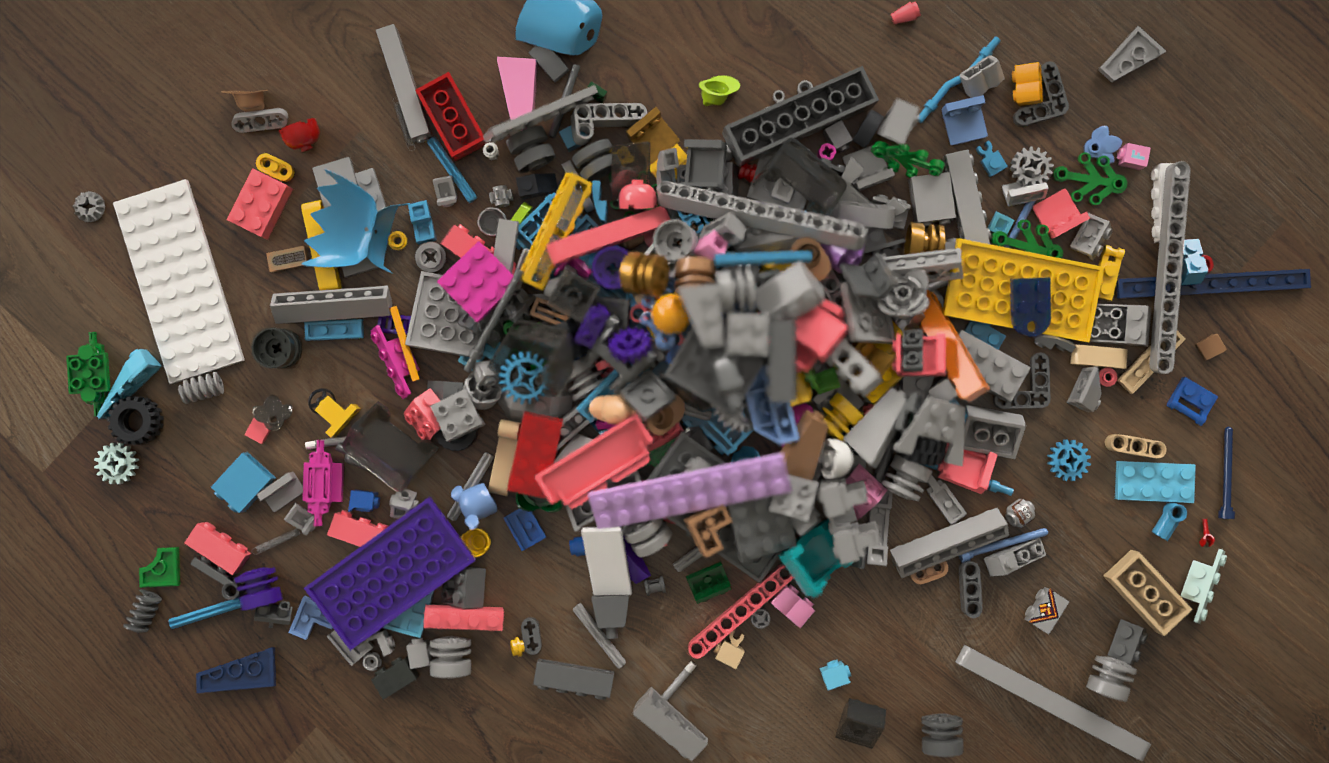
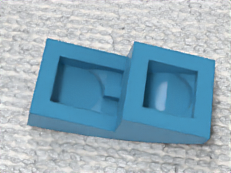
M427 200L408 204L417 244L436 241Z

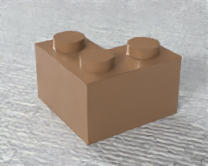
M724 505L699 510L684 519L700 554L707 558L723 549L715 531L732 522Z

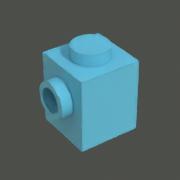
M833 660L828 662L827 666L820 668L828 690L850 683L848 678L851 676L848 665L844 666L842 661Z

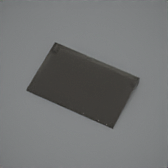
M650 142L612 145L611 201H618L621 189L625 185L632 184V180H643V184L650 185Z

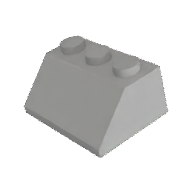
M799 261L756 289L755 301L761 313L769 315V324L771 320H795L825 301L824 287L804 264Z
M966 405L965 413L967 417L964 423V450L985 454L992 452L998 454L997 456L1015 459L1026 427L1023 415Z

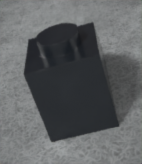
M555 173L531 174L516 178L519 196L522 200L545 196L554 192L557 193L558 191Z

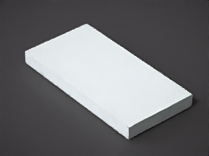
M621 527L583 528L582 537L594 596L631 595L632 585Z

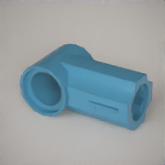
M1174 502L1167 503L1163 508L1162 516L1152 532L1168 541L1179 522L1186 518V508ZM1177 507L1178 513L1176 516H1173L1172 511Z

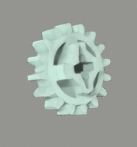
M110 443V446H103L104 451L97 452L100 458L94 459L98 462V465L94 466V468L100 470L97 476L103 475L102 481L109 480V484H123V480L125 482L130 481L129 476L136 475L133 469L139 468V466L135 465V462L139 461V459L133 457L136 451L130 452L131 446L124 447L123 443Z

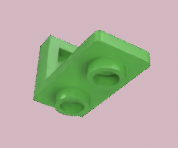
M835 367L819 373H815L812 368L808 374L804 373L807 382H810L811 388L816 389L819 395L841 387Z

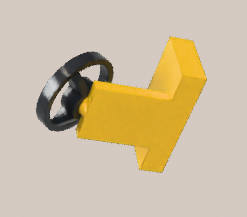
M325 388L313 391L308 398V405L311 411L321 415L332 425L325 432L331 438H336L361 410L356 404H350L344 410L336 403L334 394ZM322 392V396L317 398L316 403L311 404L312 397ZM326 392L330 393L333 399L330 396L326 397Z

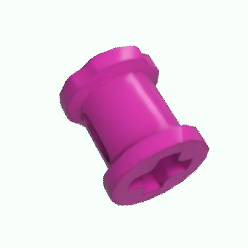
M830 143L823 144L817 153L818 160L825 158L832 161L836 154V148ZM824 150H826L827 153L830 152L829 157H827V155H823Z

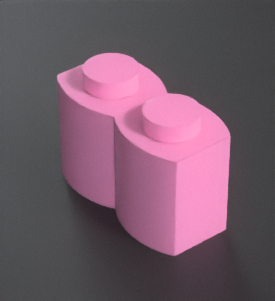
M790 584L788 587L782 588L769 602L801 628L815 612L812 608L814 604L806 597L802 600L797 595L799 591Z

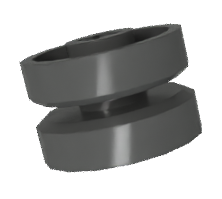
M609 139L596 141L584 147L572 157L576 168H583L580 172L581 178L592 182V180L596 181L621 165L617 154H610L613 147Z

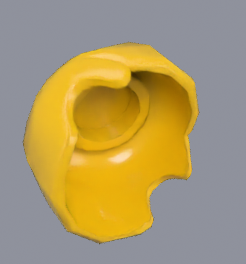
M469 529L460 537L474 557L483 556L490 549L491 539L489 534L483 529Z

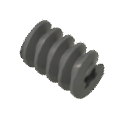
M139 590L143 595H136V599L140 602H133L132 605L137 609L129 611L134 616L126 618L131 623L124 624V628L137 633L149 631L148 625L152 624L153 621L151 618L155 617V611L159 608L157 603L162 601V598L152 591Z

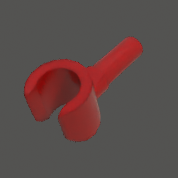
M1202 519L1204 536L1200 539L1199 544L1201 547H1204L1207 541L1210 547L1215 542V538L1209 532L1208 520Z

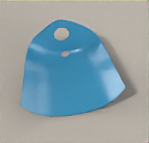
M527 0L517 22L516 40L563 54L579 55L597 41L602 21V11L593 0ZM581 23H585L583 29L580 28ZM590 29H593L594 36L588 41L587 33Z

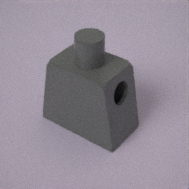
M592 595L597 627L606 628L607 639L618 638V627H625L629 595Z

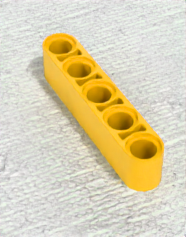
M322 200L302 204V214L308 238L324 233L321 226L311 216V213L324 208ZM310 247L312 259L319 257L320 255ZM314 267L319 290L342 289L338 267Z

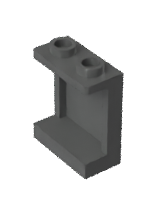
M685 139L684 147L687 149L685 182L681 184L714 192L723 190L727 143L722 140Z

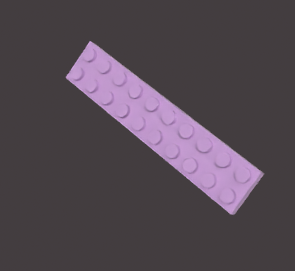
M780 453L589 492L588 497L597 528L600 529L792 492L784 455Z

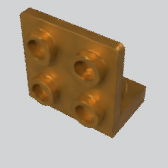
M657 107L626 131L627 137L650 164L658 159L660 151L670 149L680 141L677 135L661 118V112Z
M853 342L851 345L881 377L895 360L892 355L880 350L872 343ZM842 358L840 363L847 362L849 358ZM856 371L853 373V376H860L862 372Z

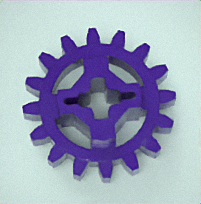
M627 327L626 331L621 329L619 330L620 334L614 333V338L609 339L610 344L608 346L612 358L616 357L617 362L623 359V363H626L628 360L634 363L635 359L641 361V356L647 357V352L652 351V340L649 332L645 333L644 329L638 331L637 327L633 330Z

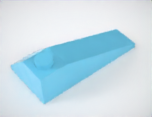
M136 349L129 355L130 358L125 362L97 415L99 419L110 417L111 414L108 412L110 409H114V403H119V400L122 398L131 397L162 367L148 350Z

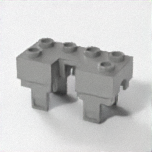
M845 476L820 480L817 494L819 502L824 503L823 510L825 516H828L830 520L828 527L830 534L834 537L833 550L836 559L840 558L841 564L857 561L859 557L865 556L864 547L880 543L876 521L861 525L858 522L851 523L857 521L853 505L868 502L865 482L862 480L847 484Z

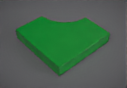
M179 547L157 548V554L153 562L146 567L139 568L140 588L180 585Z

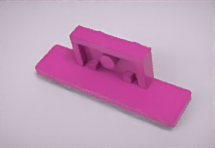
M377 325L371 330V339L379 349V356L387 366V373L395 383L397 394L402 399H405L411 395L404 379L410 373L399 338L387 342L380 326ZM413 356L414 363H415V366H416V369H417V372H418L420 369H419V366H418V364H417V362H416V360H415V358H414V356Z

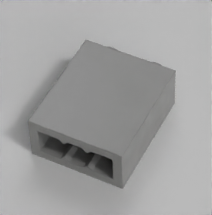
M950 172L940 173L939 176H916L908 180L914 223H923L924 227H929L930 224L939 222V225H946L956 218Z

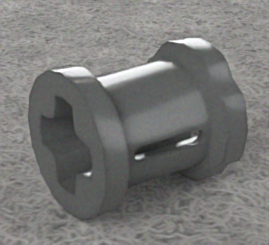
M663 575L657 579H644L647 596L661 591L666 593Z

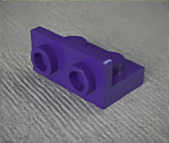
M597 303L596 307L590 308L574 338L575 342L589 348L593 347L610 315L605 305Z

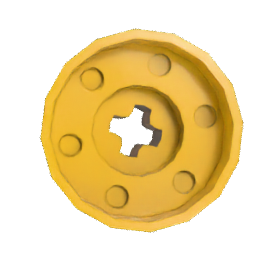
M837 392L829 400L834 409L832 411L825 407L821 409L827 414L824 418L829 425L827 433L835 439L846 442L843 439L842 433L848 434L850 432L848 426L852 425L855 427L864 416L845 397Z

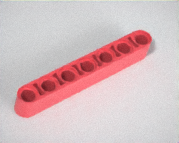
M659 206L555 241L547 245L546 249L555 266L655 232L663 222L671 220L667 209Z
M778 565L764 577L761 583H757L696 635L688 644L690 656L696 659L703 657L793 579L791 574L786 578L780 576V571L786 568L785 565ZM768 581L775 582L773 590L765 589ZM754 593L761 595V599L757 603L750 600ZM744 606L746 608L745 614H736L737 607ZM723 619H730L732 621L728 628L721 626ZM708 632H716L717 637L714 640L707 639L706 635ZM694 644L702 646V650L698 653L693 652L691 648Z

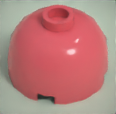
M632 180V184L625 185L620 191L619 208L657 207L656 192L652 186L643 184V180Z

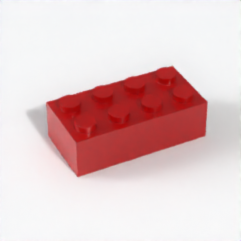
M449 72L415 90L455 162L488 143L485 141L482 130Z
M524 411L508 480V491L546 498V494L535 476L554 463L563 419Z

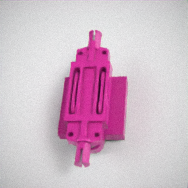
M316 440V452L310 453L309 462H304L303 501L308 502V512L314 514V526H322V514L329 512L331 502H343L344 463H333L331 454L324 452L325 440Z

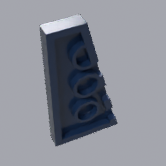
M275 647L196 673L197 693L276 686Z

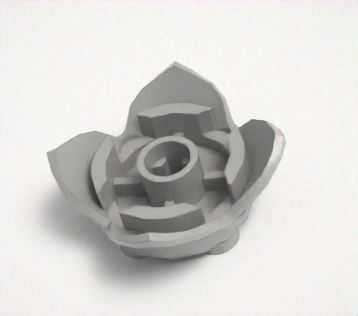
M913 270L909 271L905 276L890 271L897 282V286L884 299H878L880 310L885 314L897 316L900 319H907L909 316L925 311L929 304V299L926 297L928 279L925 271Z

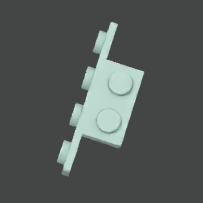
M1222 549L1218 550L1213 567L1193 560L1181 593V597L1200 603L1194 622L1199 624L1201 620L1205 621L1208 610H1205L1207 603H1211L1213 600V586L1218 584L1221 576L1218 573L1220 566H1224L1227 556L1224 555L1225 551Z

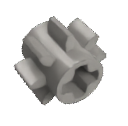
M506 185L493 187V192L489 193L491 204L495 203L497 208L507 207L510 205L509 201H513L512 190H507Z

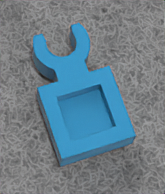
M990 141L985 142L986 151L982 150L980 146L976 148V151L984 157L980 162L989 177H992L1008 166L999 151L992 152V144Z

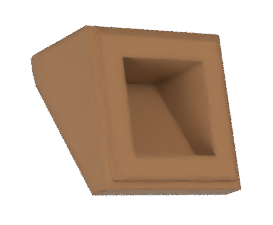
M1212 334L1196 344L1205 360L1227 350L1218 334Z

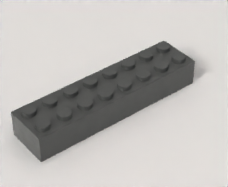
M863 66L726 125L722 135L737 166L740 167L788 146L792 142H797L824 130L841 120L844 121L867 111L877 104L879 98Z

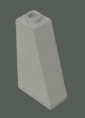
M891 388L843 438L874 469L878 466L897 431L894 429L895 422L908 398L900 389L897 392L894 388Z

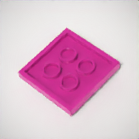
M478 241L437 282L479 323L499 304L514 275Z

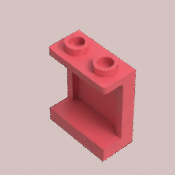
M819 306L814 307L795 319L796 341L815 353L817 360L822 363L827 360L848 334L845 324Z
M937 333V336H923V371L903 372V337L901 334L896 335V340H893V352H896L893 371H896L898 377L946 376L945 333Z
M947 443L945 455H946V452H947L949 443ZM964 450L963 465L958 466L946 463L943 459L942 464H939L937 470L940 471L938 478L982 494L988 488L998 454L989 452L985 455L979 452Z

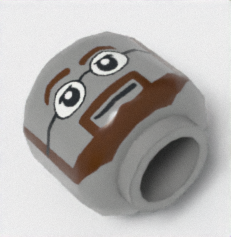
M1018 499L1006 508V519L1012 526L1022 528L1035 518V507L1030 501Z

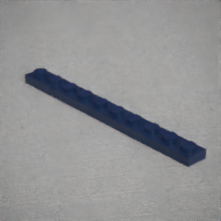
M1310 269L1207 274L1201 284L1181 285L1180 295L1311 288ZM1157 277L1117 279V299L1155 297ZM1167 283L1165 286L1167 292H1169L1171 289L1169 283Z

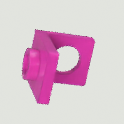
M576 258L558 266L554 276L556 277L567 265L577 269V274L584 281L590 277L592 271L582 259Z

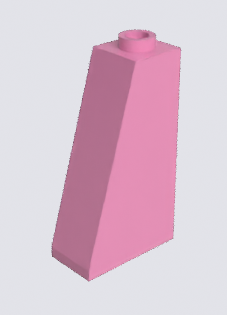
M497 57L510 120L533 111L535 108L537 78L536 59Z

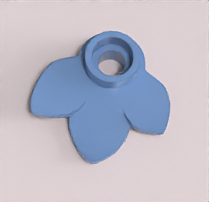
M1102 126L1093 131L1091 139L1084 145V152L1089 153L1091 158L1096 159L1100 156H1107L1110 159V163H1113L1115 160L1112 153L1121 147L1122 140L1113 135L1109 136L1108 126ZM1092 145L1097 147V151L1092 150ZM1102 158L1100 163L1105 164L1106 160Z

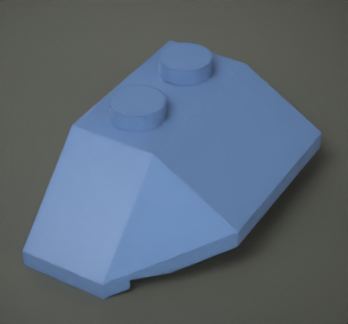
M767 365L762 366L745 395L753 429L778 444L799 440L790 402H770V397H767L766 387L770 385V377L766 375Z

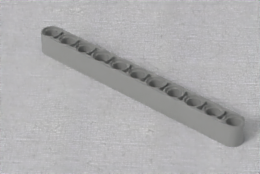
M1183 161L1169 165L1165 171L1149 363L1150 369L1154 373L1160 374L1171 372L1175 359L1190 167ZM1176 167L1180 169L1179 176L1175 173ZM1174 186L1179 190L1178 195L1173 192ZM1172 206L1177 208L1176 215L1172 212ZM1171 225L1175 227L1176 231L1174 234L1170 231ZM1170 244L1174 247V252L1172 254L1169 252L1168 249ZM1168 264H1171L1172 266L1171 273L1167 271ZM1167 283H1169L1171 286L1169 292H1167L1165 289ZM1165 302H1167L1169 305V310L1167 312L1164 310ZM1163 322L1167 323L1166 331L1162 329ZM1162 341L1166 343L1164 350L1160 347ZM1161 360L1164 362V368L1162 370L1159 368V362Z
M668 181L661 182L657 186V202L664 208L718 219L732 212L745 226L797 238L810 237L820 243L851 250H861L865 244L867 229L858 223Z
M966 645L963 646L955 661L970 671L1140 761L1144 760L1152 745Z

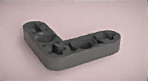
M1046 62L1041 66L1042 87L1046 102L1019 109L1013 116V122L1016 126L1025 127L1057 118L1068 111V100L1058 67L1054 62ZM1046 68L1052 69L1050 76L1044 72ZM1051 84L1058 87L1057 94H1052L1049 91ZM1057 101L1059 106H1063V109H1061V111L1059 109H1055ZM1037 108L1045 110L1046 114L1044 117L1037 116ZM1021 113L1023 116L1031 113V117L1026 118L1024 122L1018 118Z
M1040 352L1033 354L1030 358L1031 391H1017L1012 402H1004L1003 406L1001 402H998L999 397L994 395L993 404L999 409L1044 408L1050 403L1048 356ZM1040 356V359H1044V363L1040 364V370L1045 369V372L1035 373V369H1039V364L1035 363V359H1038ZM1038 375H1042L1045 378V383L1042 386L1035 383V378ZM1020 394L1026 397L1024 405L1017 403L1016 399ZM1040 394L1042 397H1045V401L1041 405L1039 401H1032V406H1030L1031 398H1037Z

